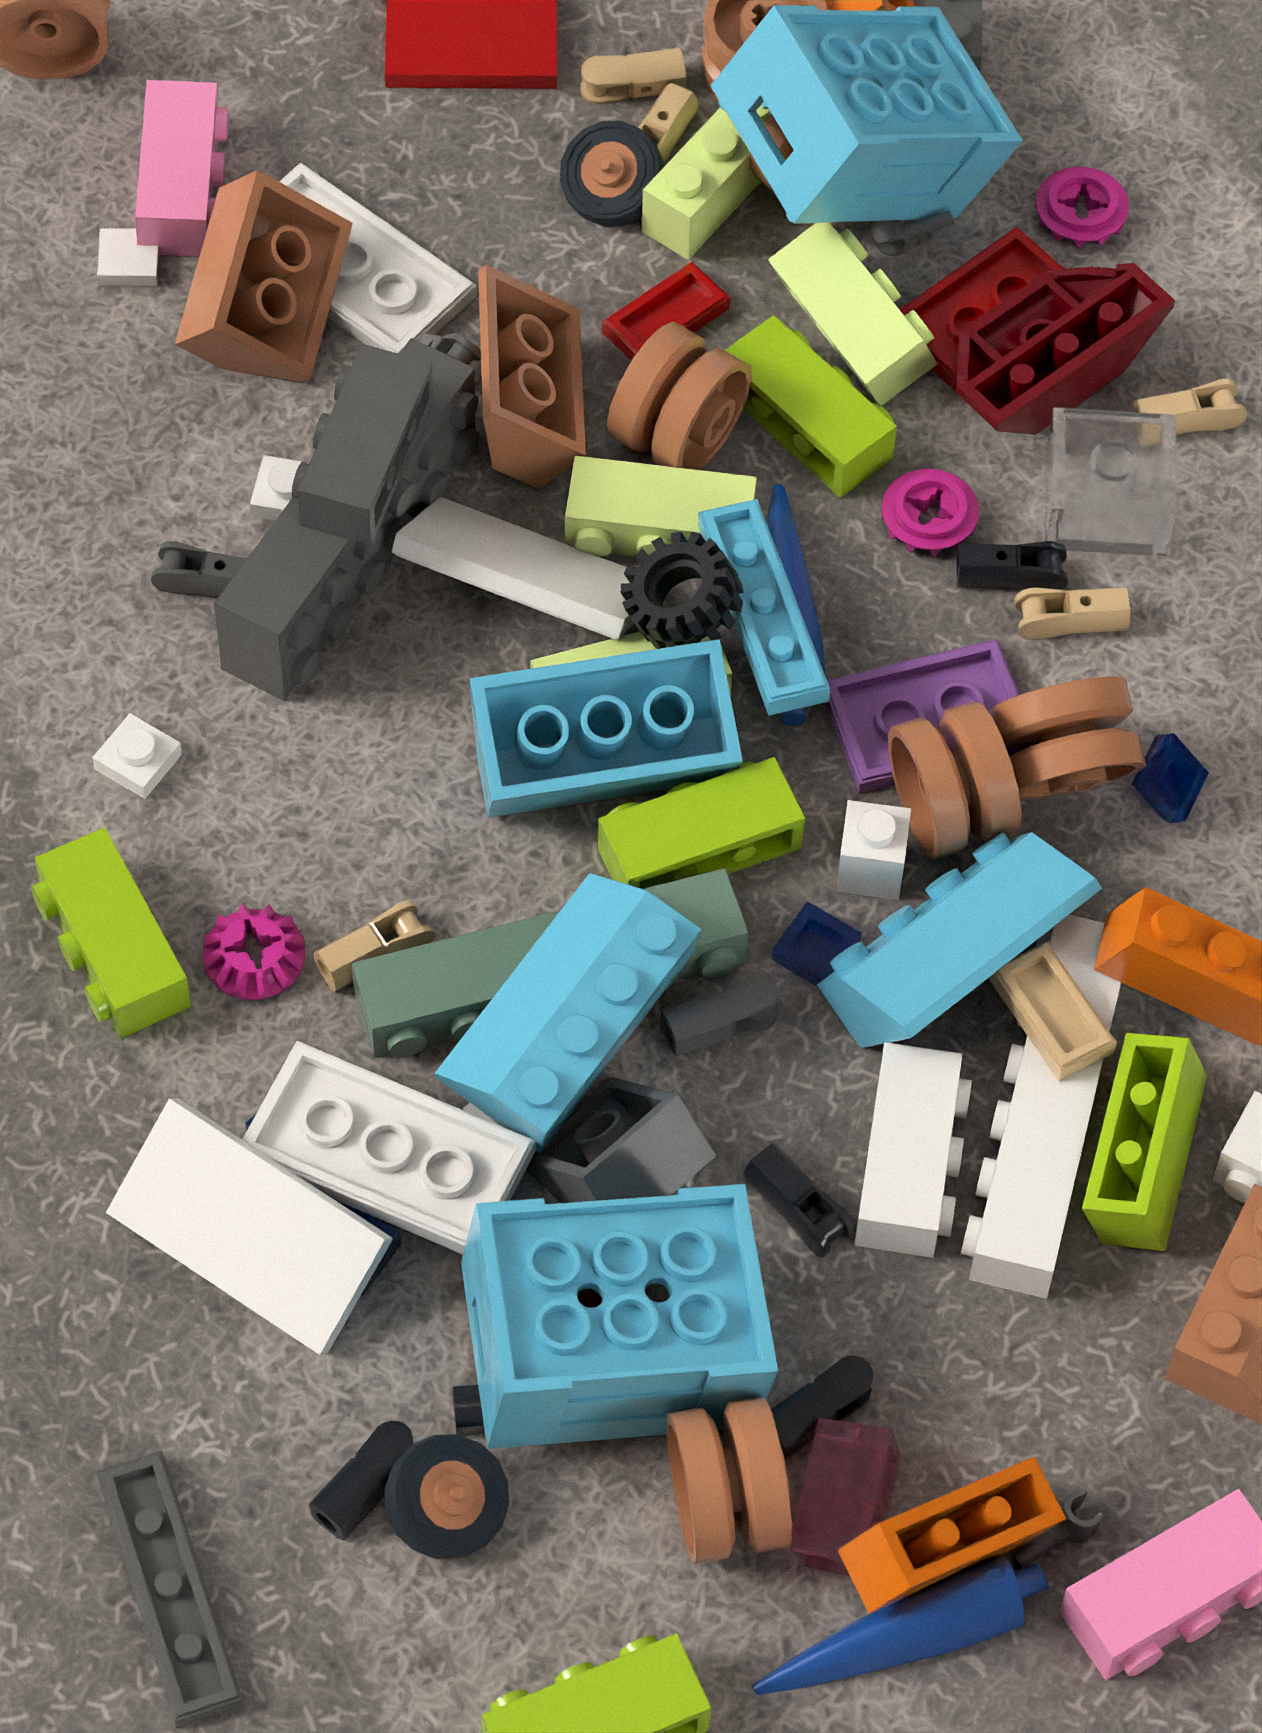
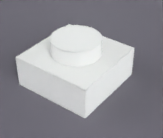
M263 455L250 501L251 517L274 521L278 518L292 499L291 491L294 476L302 461Z
M129 713L92 759L96 771L146 799L180 758L182 750L180 742Z

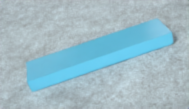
M758 499L698 512V527L705 541L710 538L717 543L739 575L737 577L743 585L744 593L738 594L743 601L741 612L731 610L730 612L736 620L735 627L768 715L829 702V684Z

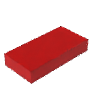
M691 261L602 321V333L632 361L644 343L660 327L674 321L695 333L730 309V297Z

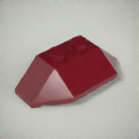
M1135 263L1117 264L1116 269L1090 266L1047 270L959 331L956 393L996 431L1036 435L1123 374L1174 308L1175 299Z

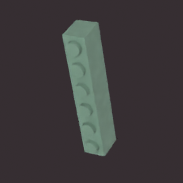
M726 868L644 889L701 928L693 954L666 989L674 985L677 980L700 974L708 978L720 977L733 971L739 964L746 963L749 933ZM561 910L352 962L354 994L374 1058L389 1054L396 1058H404L421 1052L428 1044L451 1038L460 1041Z

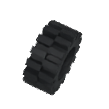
M680 531L671 533V544L666 545L661 536L651 541L656 550L650 555L641 548L635 555L640 566L638 568L631 565L627 566L624 575L630 583H621L620 593L625 599L622 602L625 611L648 642L651 641L655 648L661 649L685 645V643H699L701 639L707 636L711 641L722 639L717 628L723 625L731 630L736 620L730 610L741 612L743 601L738 594L744 593L743 585L737 577L739 575L717 543L710 538L705 541L703 536L696 532H691L687 541ZM688 579H702L700 588L687 602L675 607H662L666 595L677 584Z

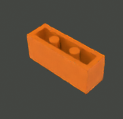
M1144 887L1106 915L1094 968L1095 971L1253 1044L1262 1045L1261 940L1148 887Z
M1034 1456L882 1521L837 1551L870 1614L982 1561L1019 1548L1067 1518Z

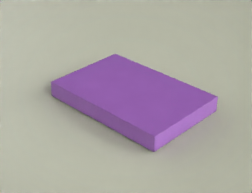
M994 639L829 679L827 682L830 687L829 702H825L858 794L895 785L888 752V732L892 726L923 717L939 730L941 716L946 709L976 700L982 703L990 713V710L995 705L1018 696L1020 693L999 640ZM1006 746L1009 757L1025 749Z

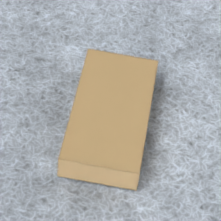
M1047 941L1014 957L990 976V982L1058 1081L1114 1054L1117 1042Z

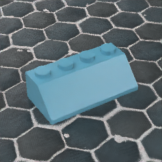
M720 639L469 679L476 754L488 818L668 790L685 782H695L698 784L724 775L725 772L739 769L743 762Z
M1004 832L983 843L972 853L977 862L962 874L956 868L932 882L925 889L930 898L915 910L910 905H906L885 918L878 925L882 935L867 947L862 942H858L837 955L830 962L834 972L817 984V986L861 1048L884 1044V1042L890 1043L910 1039L1099 892L1102 887L1097 879L1033 832L1008 839Z
M589 873L437 1069L434 1077L504 1128L535 1140L536 1151L541 1154L693 954L701 928L647 890Z

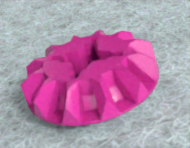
M1078 166L1061 169L1047 177L1038 189L1035 208L1039 216V227L1049 228L1053 233L1055 242L1063 238L1074 240L1079 249L1086 241H1094L1098 245L1103 246L1110 235H1120L1128 216L1129 201L1124 188L1115 178L1095 168ZM1080 195L1085 196L1084 203H1087L1088 214L1084 219L1076 216L1074 208L1076 202H1079Z
M918 469L905 473L894 480L884 494L881 520L885 521L888 527L889 538L899 539L904 542L909 553L919 548L929 550L933 557H935L942 549L951 547L957 550L958 543L962 544L969 535H974L979 515L978 501L972 489L962 479L949 472L938 469ZM936 500H940L939 518L934 517L929 524L921 525L919 520L920 512L927 511L930 506L935 504Z
M242 903L237 912L227 917L218 914L215 926L209 934H204L203 965L212 983L230 996L245 1000H260L273 997L289 988L299 977L306 956L304 936L297 929L292 916L284 917L276 913L270 904L264 909H249ZM247 933H252L253 938H257L260 946H267L262 950L263 958L260 959V969H256L254 960H250L247 952H241L245 949Z

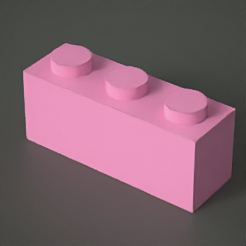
M147 80L135 224L137 245L158 246L159 255L200 257L216 198H213V187L219 188L225 184V152H216L217 142L228 141L229 109L228 107H218L217 83Z
M1237 1489L1066 1588L1059 1613L1105 1681L1123 1670L1126 1671L1129 1677L1142 1673L1163 1656L1162 1647L1183 1636L1187 1643L1198 1640L1220 1623L1221 1618L1218 1614L1240 1602L1244 1609H1249L1262 1602V1521L1240 1489Z

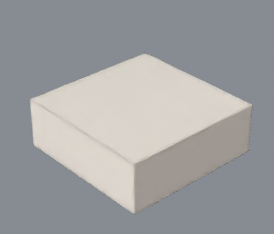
M100 228L97 270L98 286H158V246L137 245L136 228Z

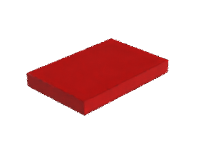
M386 0L385 88L557 89V0Z
M1016 226L899 310L904 316L911 310H914L928 327L934 339L926 345L937 362V365L931 368V370L956 392L959 331L1047 270L1064 268Z

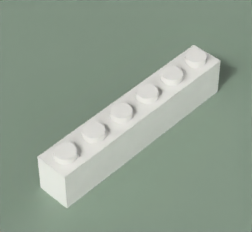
M1068 915L1054 926L1052 936L1042 935L1037 940L1036 946L1046 941L1110 1032L1121 982L1094 970L1104 923ZM1028 1036L1025 1046L1012 1043L1003 1082L1015 1084L1011 1103L998 1100L989 1137L1001 1141L997 1160L984 1157L975 1196L987 1198L983 1218L970 1215L961 1254L973 1257L969 1280L1047 1299L1103 1059L1058 1081Z

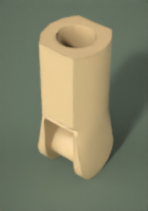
M680 48L628 54L627 56H593L584 61L581 69V77L583 79L581 95L587 102L593 104L612 103L630 97L639 98L660 95L666 85L670 83L683 88L686 87L685 64Z
M673 83L666 85L642 123L638 126L656 143L664 164L699 108L698 99L692 91Z
M1220 379L1185 391L1134 400L1132 417L1140 441L1195 431L1227 430L1241 425L1247 418V412L1242 404H1238L1235 400V396L1238 393L1236 382L1232 379Z
M1034 587L1019 592L1014 598L1016 609L1023 612V620L1018 625L1020 636L1028 640L1045 639L1073 633L1128 631L1130 603L1127 587L1085 590H1059ZM1053 611H1062V612H1063V613H1051V614H1047V612H1053Z
M405 900L397 903L366 925L314 951L316 966L333 992L353 983L352 962L424 945L433 941L435 933L429 925H421L416 917L418 908L413 901ZM395 931L399 937L386 943L383 936Z

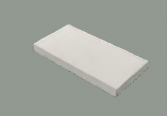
M299 163L279 181L353 223L327 318L363 344L399 354L411 338L419 341L423 334L435 335L477 296L476 284L302 163Z
M439 497L396 533L392 553L395 556L615 640L619 639L634 624L622 604L625 599L620 593L621 583L630 582L624 575L627 567L591 553L578 551L575 547L443 497Z
M296 1041L242 1139L332 1199L461 1254L464 1252L476 1203L510 1201L536 1151V1141L299 1041Z
M169 1098L106 1211L108 1215L319 1355L330 1351L393 1239L179 1098Z

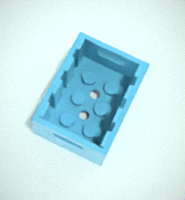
M773 5L711 84V88L719 100V106L722 110L726 111L787 212L788 220L793 222V224L924 219L949 210L952 217L957 218L1023 142L939 7H897L895 11L818 10L816 6ZM760 105L764 109L770 110L794 150L787 160L756 112Z
M745 1184L678 1189L676 1195L558 1204H545L544 1198L476 1203L461 1260L487 1449L666 1435L667 1413L698 1407L705 1409L713 1418L717 1430H722L723 1413L728 1402L756 1397H764L767 1400L777 1376L778 1367ZM650 1284H661L669 1291L670 1298L662 1303L653 1302L646 1296L645 1288ZM583 1289H593L600 1294L602 1303L595 1308L585 1307L578 1301L577 1293Z

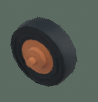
M600 121L584 128L569 142L561 159L560 184L567 202L585 220L604 227L625 226L642 218L643 189L664 168L665 164L658 146L641 128L623 121Z
M458 1434L433 1435L408 1447L393 1464L385 1486L386 1514L396 1535L413 1551L434 1559L463 1558L486 1547L502 1528L509 1508L508 1480L499 1460L481 1443Z

